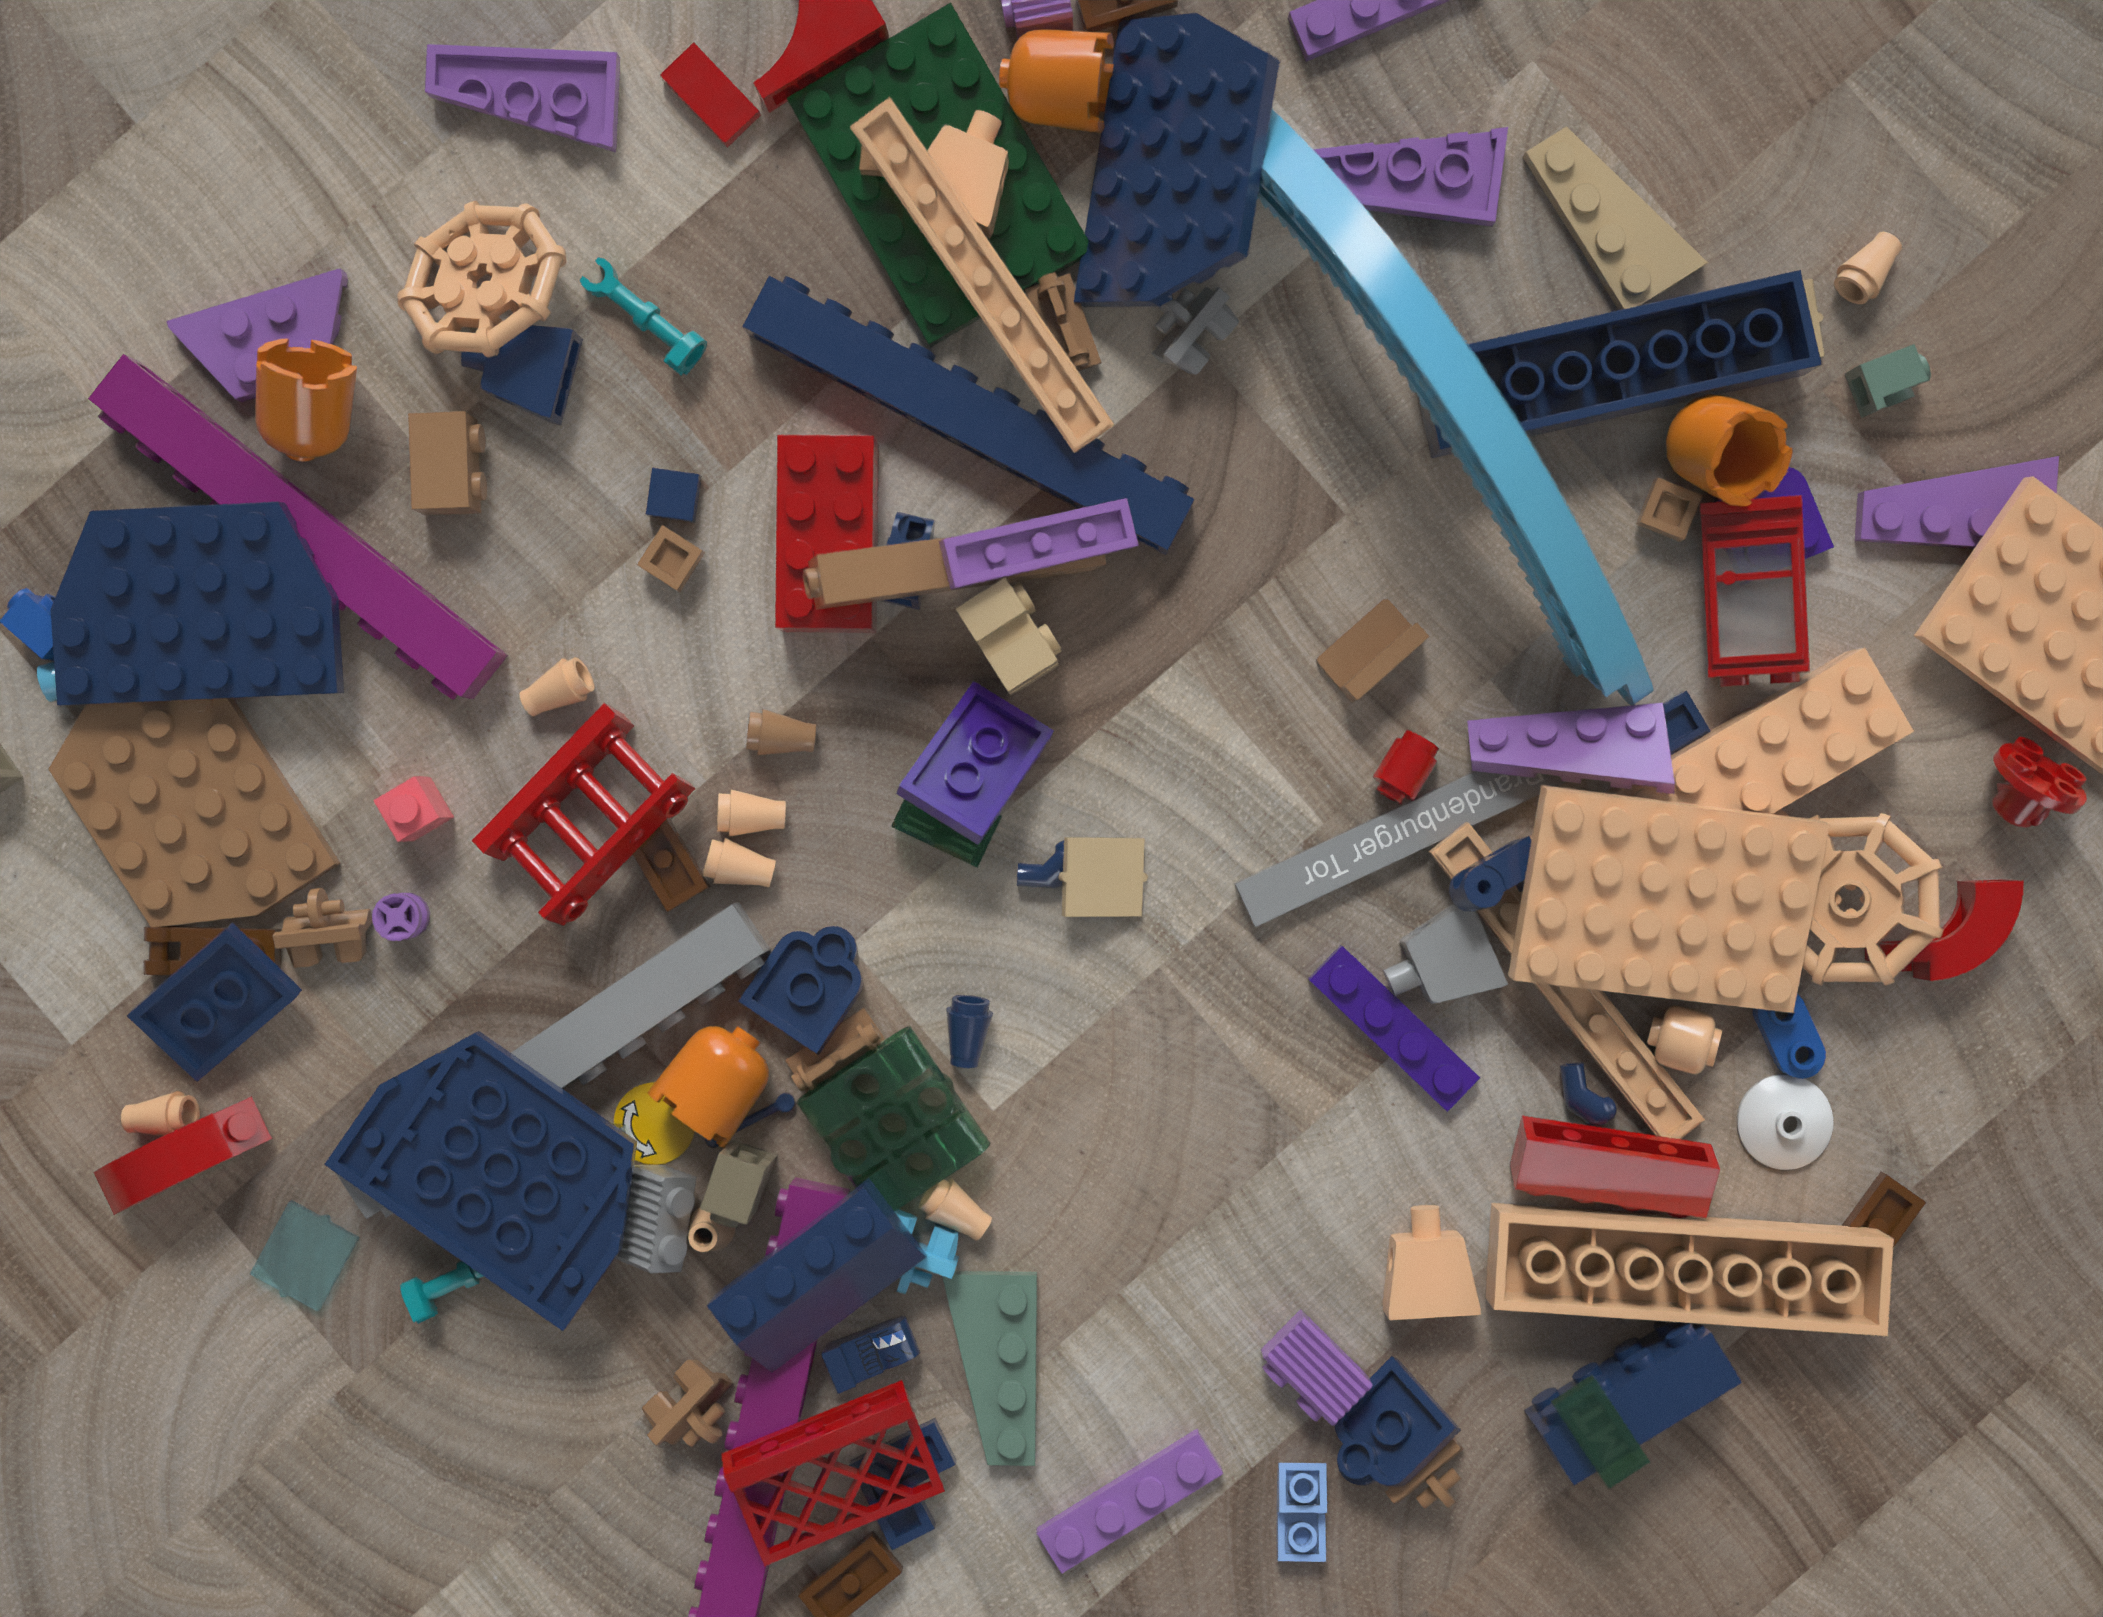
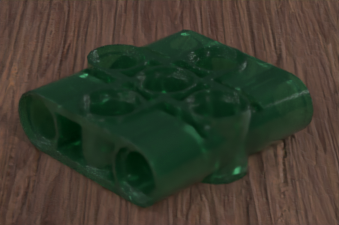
M910 1025L879 1043L875 1049H870L820 1082L817 1088L808 1090L796 1101L803 1114L831 1152V1161L834 1167L849 1178L855 1189L870 1178L894 1212L977 1158L991 1144L955 1092L952 1079L940 1070ZM861 1074L872 1075L877 1079L879 1089L873 1093L861 1092L856 1088L854 1079ZM928 1087H936L944 1092L946 1100L938 1106H930L921 1099L920 1093ZM889 1113L898 1114L905 1120L906 1127L901 1131L891 1132L883 1127L881 1118ZM847 1140H857L865 1146L867 1152L859 1158H853L843 1151L841 1144ZM914 1153H924L932 1159L933 1165L926 1170H916L909 1165L907 1158Z

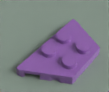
M339 268L166 322L168 328L236 400L244 402L256 398L257 350L266 342L289 339V347L310 348L311 340H319L333 345L335 338L339 335L342 316L338 314L342 288H347L348 277L346 272Z

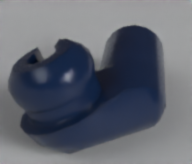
M1064 840L1055 845V853L1044 864L1018 863L1017 886L1058 888L1062 886L1063 881H1060L1058 876L1063 872Z
M1577 1062L1560 1065L1564 1101L1568 1110L1590 1125L1602 1126L1608 1121H1612L1617 1113L1616 1104L1610 1097L1603 1098L1587 1088L1584 1063Z

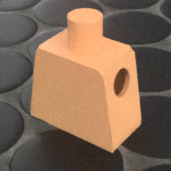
M976 110L967 132L945 125L927 152L984 235L990 239L994 230L1008 171L1009 158L1008 151L993 144L1002 122L987 112Z
M1418 1205L1411 1207L1412 1233L1391 1234L1389 1239L1383 1294V1311L1389 1320L1481 1315V1308L1464 1238L1455 1230L1441 1231L1439 1206Z

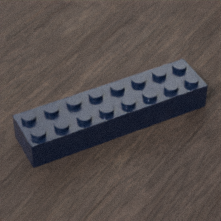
M1801 270L1467 344L1527 437L1684 403L1707 394L1720 395L1804 376L1822 365ZM1419 400L1431 459L1453 454L1452 446L1443 439L1441 429L1432 422L1430 412L1422 407Z

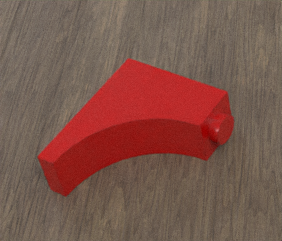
M799 0L797 22L788 46L773 67L753 82L768 112L770 113L787 103L786 98L887 40L889 34L886 23L872 0Z

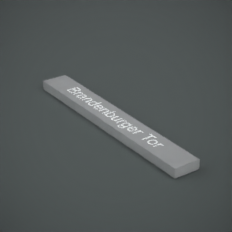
M1474 771L1422 795L1414 801L1407 802L1234 884L1253 925L1257 927L1445 839L1465 822H1469L1473 826L1540 795L1541 785L1557 787L1565 782L1561 781V777L1557 775L1538 773L1535 778Z

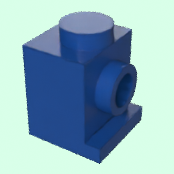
M28 588L22 589L9 600L7 604L8 611L0 619V623L41 659L54 661L50 609L55 597L51 594L39 596L35 595Z

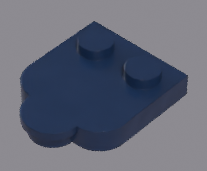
M838 926L825 927L814 936L804 931L788 933L781 938L765 964L739 999V1002L820 1055L863 989L862 973L854 964L857 956V944L854 937L846 929Z
M1391 1356L1369 1378L1373 1385L1371 1389L1335 1424L1336 1434L1343 1443L1337 1456L1338 1469L1348 1482L1355 1485L1365 1486L1375 1481L1389 1487L1406 1485L1461 1431L1459 1426L1399 1359Z

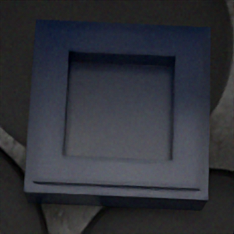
M652 467L646 515L655 518L695 523L702 476L695 473Z
M1687 690L1663 702L1671 755L1711 732Z

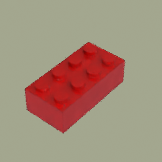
M777 435L775 628L781 632L877 633V601L816 610L814 598L808 599L803 580L804 569H809L808 561L816 555L878 547L879 444L873 435Z

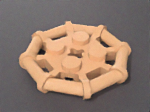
M472 201L464 205V211L426 238L419 236L414 246L417 250L405 287L397 294L398 306L407 312L422 336L424 348L430 352L439 354L447 350L483 353L487 358L499 354L500 347L538 320L546 321L551 312L548 306L559 270L567 261L566 251L562 246L556 244L540 220V213L537 208L527 203L519 207L479 205L477 201ZM487 225L510 226L506 235L489 234ZM470 231V237L463 236ZM530 239L537 248V251L525 257L521 248ZM433 262H435L440 267L434 286L426 287ZM486 274L492 276L490 281H483L481 286L477 288L476 283L482 276ZM534 276H537L531 295H529ZM441 305L446 314L437 323L428 310ZM510 309L513 314L503 321L499 316ZM462 327L479 328L476 330V333L460 332Z
M1881 813L1879 817L1820 818L1819 815L1813 816L1809 819L1821 820L1830 824L1810 930L1825 943V946L1818 956L1807 945L1802 968L1812 976L1813 983L1821 986L1824 982H1883L1885 986L1895 982L1894 977L1935 937L1941 938L1944 929L1940 928L1939 870L1942 869L1939 859L1933 860L1891 822V816ZM1868 836L1865 849L1856 851H1835L1831 838ZM1883 842L1911 867L1898 874L1876 855ZM1917 880L1919 918L1906 915L1903 912L1905 902L1903 884ZM1845 887L1853 891L1859 887L1864 893L1860 898L1864 904L1859 911L1853 908L1848 909L1846 912L1842 911L1839 907L1843 901L1839 895L1841 889ZM1898 924L1913 930L1889 955L1885 956L1878 944ZM1838 948H1867L1871 963H1834Z

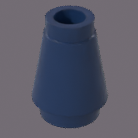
M956 995L952 997L951 1006L946 1008L951 1065L960 1068L978 1067L979 1058L981 1057L993 1017V1012L989 1010L990 1001L988 999L973 995Z

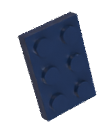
M232 922L128 1013L127 1017L198 1082L297 998L302 989Z

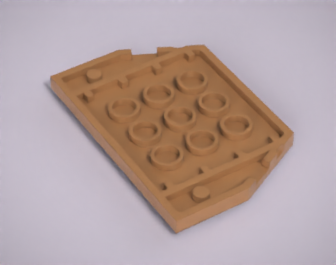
M234 698L86 704L48 769L150 927L263 915L341 864Z

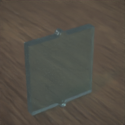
M291 1200L283 1211L250 1275L280 1290L279 1295L281 1297L289 1295L312 1309L319 1311L360 1237L331 1222V1217L328 1214L320 1216Z

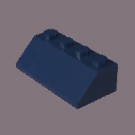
M869 1178L718 1291L707 1304V1307L735 1345L773 1373L925 1259L927 1254Z

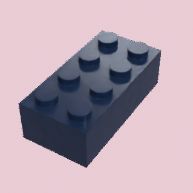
M1657 1321L1654 1324L1655 1330L1641 1339L1633 1337L1623 1341L1614 1348V1355L1600 1364L1592 1362L1584 1365L1572 1375L1573 1380L1559 1389L1555 1387L1548 1388L1532 1399L1531 1403L1533 1405L1524 1411L1551 1455L1573 1485L1578 1484L1742 1383L1713 1334L1706 1327L1698 1323ZM1600 1404L1604 1410L1584 1422L1589 1430L1583 1434L1569 1412L1576 1409L1581 1416ZM1612 1421L1615 1428L1604 1435L1616 1437L1613 1447L1622 1441H1625L1628 1447L1602 1463L1601 1459L1607 1442L1587 1440L1586 1437Z

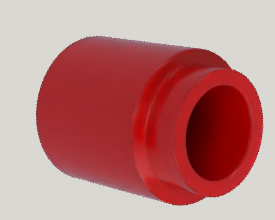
M1406 730L1401 739L1395 738L1373 775V778L1380 783L1376 791L1398 804H1401L1404 798L1414 801L1437 763L1434 757L1439 748L1426 738Z

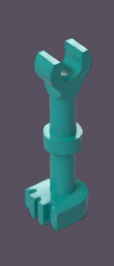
M598 257L595 262L605 271L603 281L595 284L582 276L579 280L581 285L593 296H607L633 317V324L641 331L649 330L669 346L671 350L666 354V358L663 361L680 376L683 373L687 375L704 354L707 348V341L695 331L685 335L660 315V309L651 301L643 302L619 282L615 268L606 259Z
M460 1261L456 1264V1269L426 1283L418 1277L401 1283L400 1290L413 1323L417 1322L419 1324L438 1314L434 1299L462 1286H465L467 1289L480 1284V1278L484 1276L463 1261Z

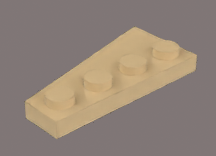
M1567 126L1529 149L1523 155L1524 161L1618 310L1645 304L1708 263Z

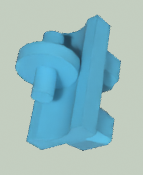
M894 1208V1212L912 1234L918 1217ZM935 1224L929 1244L926 1245L918 1242L927 1254V1257L915 1266L952 1279L959 1256L955 1255L959 1232L940 1224ZM914 1266L899 1277L901 1280L896 1292L906 1295L910 1282L928 1288L932 1274L918 1270Z

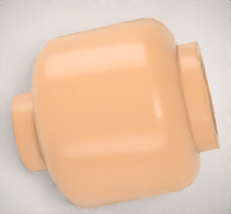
M1671 1006L1666 1011L1664 1019L1653 1018L1647 1045L1656 1047L1655 1059L1661 1066L1690 1074H1699L1706 1065L1713 1067L1722 1030L1715 1028V1019L1710 1014L1681 1006Z

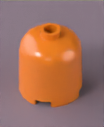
M1041 29L1032 30L1020 36L1012 49L1010 59H1002L999 72L1000 88L1007 89L1008 100L1014 113L1021 120L1032 124L1087 132H1103L1105 128L1104 121H1100L1098 117L1099 112H1105L1109 82L1113 74L1114 64L1105 63V48L1112 49L1114 47L1112 34Z
M289 339L266 342L258 348L256 363V427L267 445L286 454L292 460L311 461L315 457L335 452L347 440L357 366L352 365L351 353L336 345L319 340H311L310 348L289 347Z
M1712 394L1695 398L1680 409L1670 423L1666 436L1667 458L1673 470L1688 482L1723 502L1735 506L1751 505L1750 499L1756 498L1764 490L1773 492L1788 471L1793 448L1786 445V432L1784 430L1788 427L1786 422L1775 413L1729 396Z
M708 1026L700 1029L689 1039L647 1094L658 1103L664 1097L663 1101L674 1108V1111L671 1113L673 1116L709 1141L713 1138L720 1147L725 1148L768 1082L769 1068L766 1060L756 1051L761 1042L739 1026L736 1027L733 1033L719 1026Z

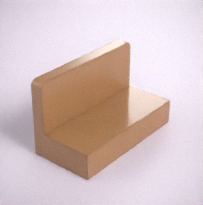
M1383 599L1317 657L1316 663L1353 703L1359 700L1430 636L1417 622L1411 625L1390 600Z

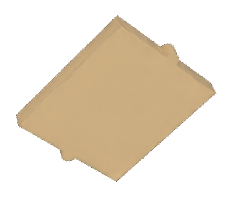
M1064 837L1063 872L1058 876L1059 880L1063 881L1062 916H1142L1143 882L1148 879L1147 874L1144 873L1145 838Z

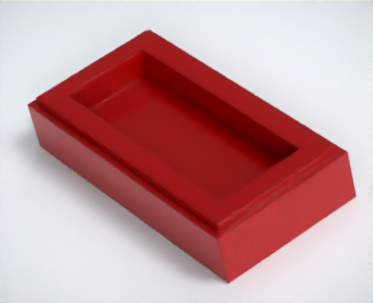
M694 42L660 74V77L727 148L761 116L760 111Z

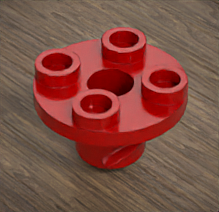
M2021 736L2014 743L2001 745L1993 756L1996 768L2007 780L2006 783L1996 784L1998 793L1992 800L1996 813L2006 822L2021 828L2040 825L2049 816L2050 810L2065 814L2077 813L2087 800L2086 793L2082 788V785L2086 782L2084 774L2070 764H2057L2043 755L2044 752L2037 743Z

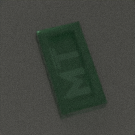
M1593 1375L1551 1401L1608 1489L1650 1463V1460Z

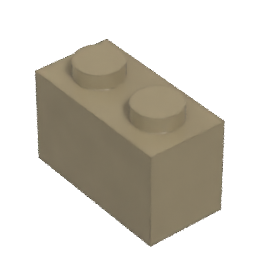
M732 1140L718 1154L700 1209L710 1212V1219L728 1227H738L739 1223L747 1225L761 1207L778 1155Z

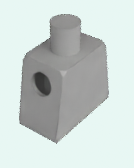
M1452 904L1402 937L1399 941L1407 960L1383 970L1394 996L1419 986L1425 1000L1431 1004L1508 985L1477 912L1463 911L1457 908L1455 904Z

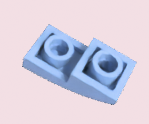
M1278 1463L1277 1561L1326 1562V1463Z

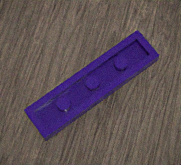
M1342 945L1308 978L1312 984L1447 1112L1480 1079L1461 1058Z

